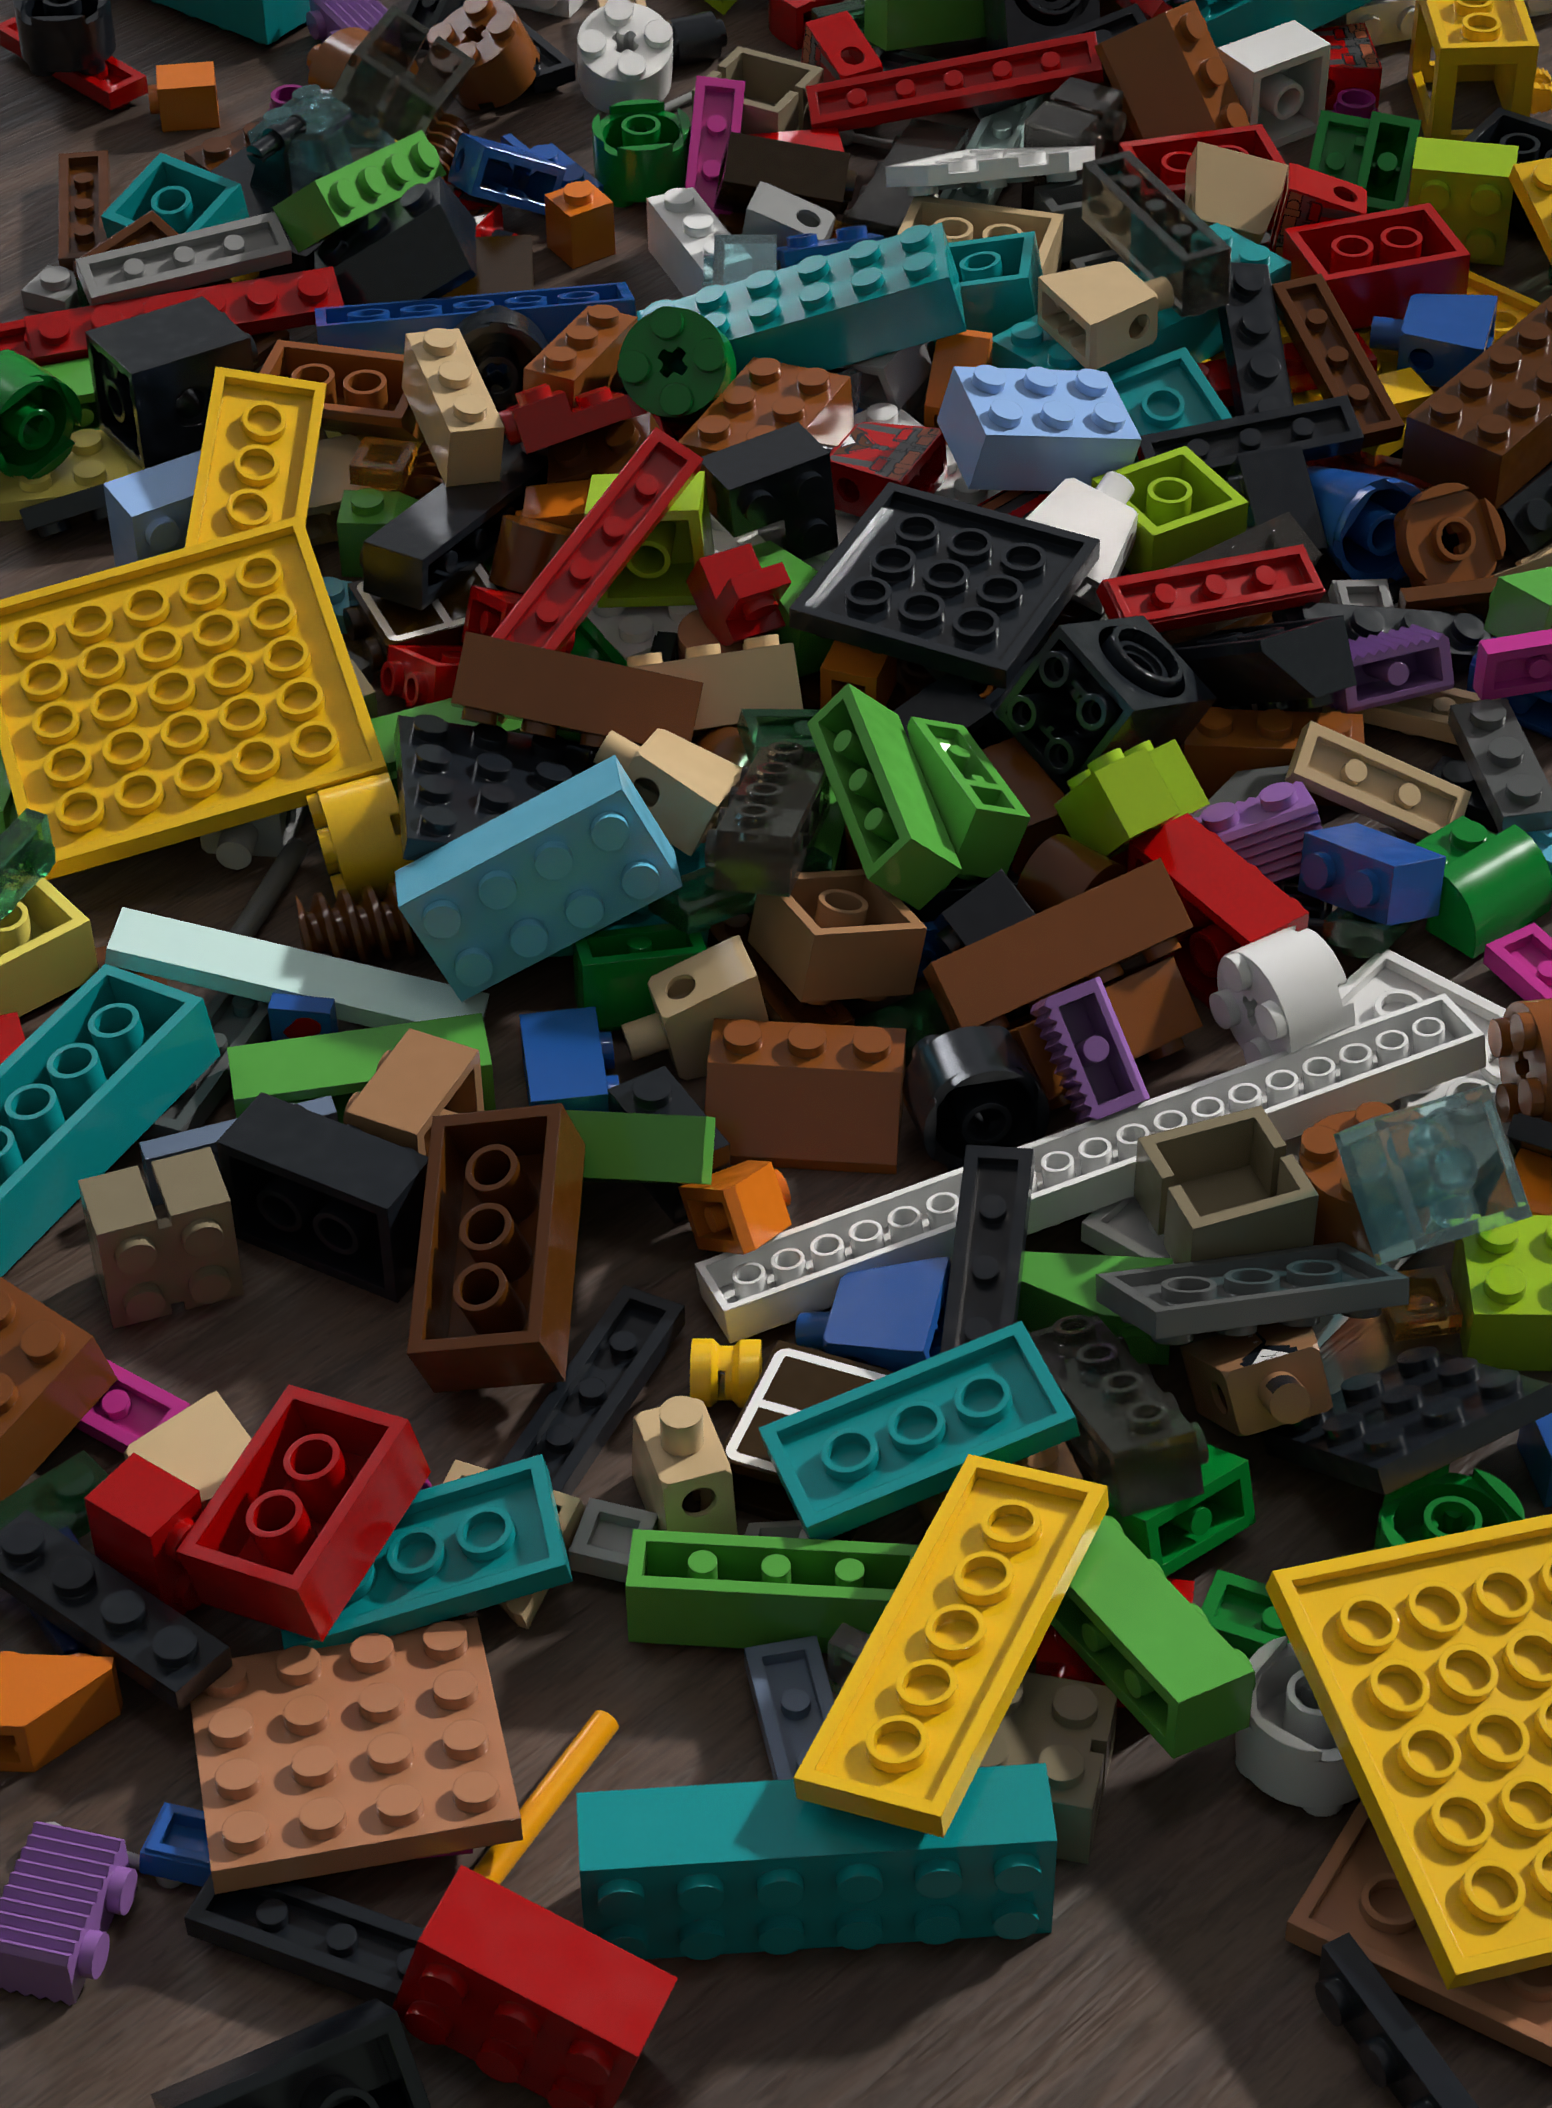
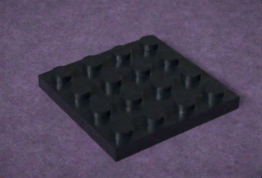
M888 482L789 608V627L815 634L821 638L832 639L867 649L873 653L884 654L919 664L928 669L940 670L961 676L984 685L1007 689L1098 561L1100 539Z
M425 714L416 717L398 715L394 743L403 859L415 861L596 765L594 758L599 749L579 745V742L565 740L559 735H556L555 739H549L535 735L509 732L497 725L496 727L484 724L468 726L448 723L434 715Z

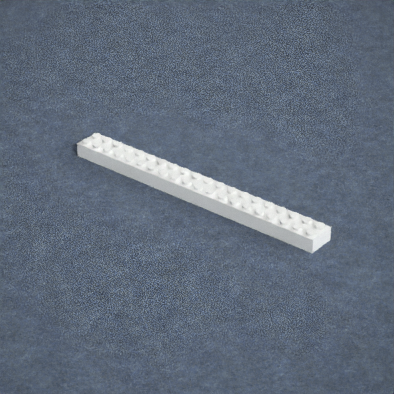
M1443 993L1338 1031L1291 1054L1286 1050L1130 1106L1099 1120H1091L1016 1147L1034 1149L1035 1156L1027 1235L1134 1197L1137 1140L1140 1137L1261 1105L1283 1140L1286 1141L1302 1135L1304 1130L1333 1114L1356 1110L1358 1106L1366 1102L1392 1103L1397 1099L1430 1089L1438 1084L1485 1068V1034ZM963 1167L781 1232L757 1250L747 1254L723 1253L695 1263L701 1297L730 1344L780 1325L788 1324L797 1320L798 1315L802 1312H819L829 1309L833 1305L840 1278L848 1272L936 1257H949L950 1262H952Z

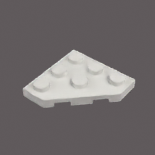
M1095 146L965 149L886 166L887 187H907L908 196H923L938 193L937 190L963 188L965 184L977 183V189L1006 187L1007 183L1033 181L1034 176L1046 175L1047 182L1072 181L1077 179L1076 171L1096 167Z

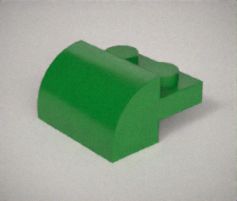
M1321 110L1309 168L1363 187L1367 191V214L1403 208L1414 160L1416 140L1419 136L1422 120L1372 111L1371 118L1366 119Z
M1461 816L1415 844L1446 856L1438 916L1427 918L1425 930L1472 959L1485 952L1486 944L1525 927L1550 911L1552 903V877L1547 861L1534 840L1515 824L1495 835L1480 823Z

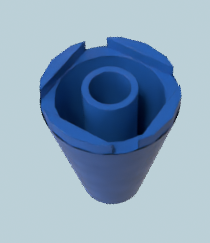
M1324 466L1307 468L1328 544L1325 552L1339 570L1350 580L1392 578L1397 581L1406 576L1407 574L1400 563L1396 550V533L1393 522L1396 514L1404 509L1414 496L1421 493L1418 487L1405 480Z

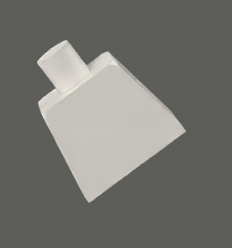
M1114 471L1107 472L1096 488L1076 478L1065 479L1025 518L1100 539L1099 559L1071 599L1101 615L1105 610L1096 590L1102 580L1120 577L1136 539L1138 513L1134 508L1126 505L1135 491L1134 486L1125 476Z

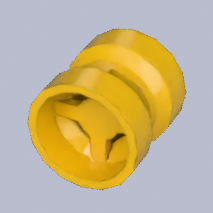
M692 1338L690 1397L704 1401L706 1407H712L718 1400L733 1401L739 1408H743L762 1372V1340L740 1339L734 1346L719 1345L713 1338ZM720 1371H725V1375L720 1374Z

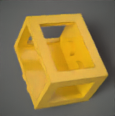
M1416 0L1407 79L1419 120H1422L1421 127L1425 138L1463 141L1475 130H1451L1456 82L1494 81L1502 108L1530 117V114H1537V112L1542 114L1550 109L1552 110V78L1548 70L1545 71L1544 68L1539 69V67L1536 69L1539 43L1524 0ZM1432 45L1436 55L1435 61H1430ZM1433 82L1431 101L1425 83Z

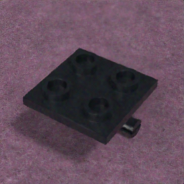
M298 114L291 115L289 119L280 125L272 124L262 132V138L247 148L244 147L210 171L241 184L249 218L275 212L272 207L322 177V174L289 163L288 150L291 148L292 141L307 131V128L304 127L307 126L305 120Z

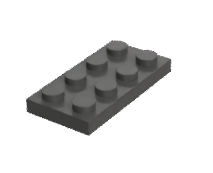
M1335 1242L1096 1274V1301L1119 1315L1123 1322L1134 1325L1150 1335L1152 1341L1164 1345H1182L1192 1342L1194 1334L1216 1331L1227 1336H1246L1256 1333L1257 1325L1279 1322L1289 1327H1311L1320 1323L1321 1316L1336 1314L1357 1319L1375 1318L1382 1314V1308L1409 1304V1277L1345 1242Z

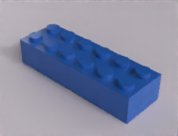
M618 282L315 308V318L319 345L404 355L406 333L425 332L433 328L454 329L467 316L477 311L488 309L491 306H505L510 310L525 315L539 327L548 344L588 306L610 305L617 308L619 313L636 316L635 299L627 283ZM504 363L500 365L488 364V373H492L496 369L503 374L507 373V365Z

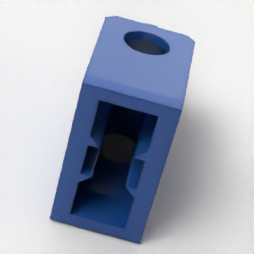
M462 133L450 167L448 182L471 196L545 215L544 194L561 188L566 168L523 149ZM520 171L530 175L529 183L524 189H521L518 184Z
M1463 294L1410 296L1404 319L1374 316L1370 333V348L1398 351L1397 370L1412 367L1427 385L1441 388L1493 344L1498 296Z
M936 1257L848 1272L840 1278L831 1311L802 1312L798 1315L795 1327L797 1345L806 1348H816L824 1353L871 1366H880L893 1372L940 1354L951 1270L949 1257Z

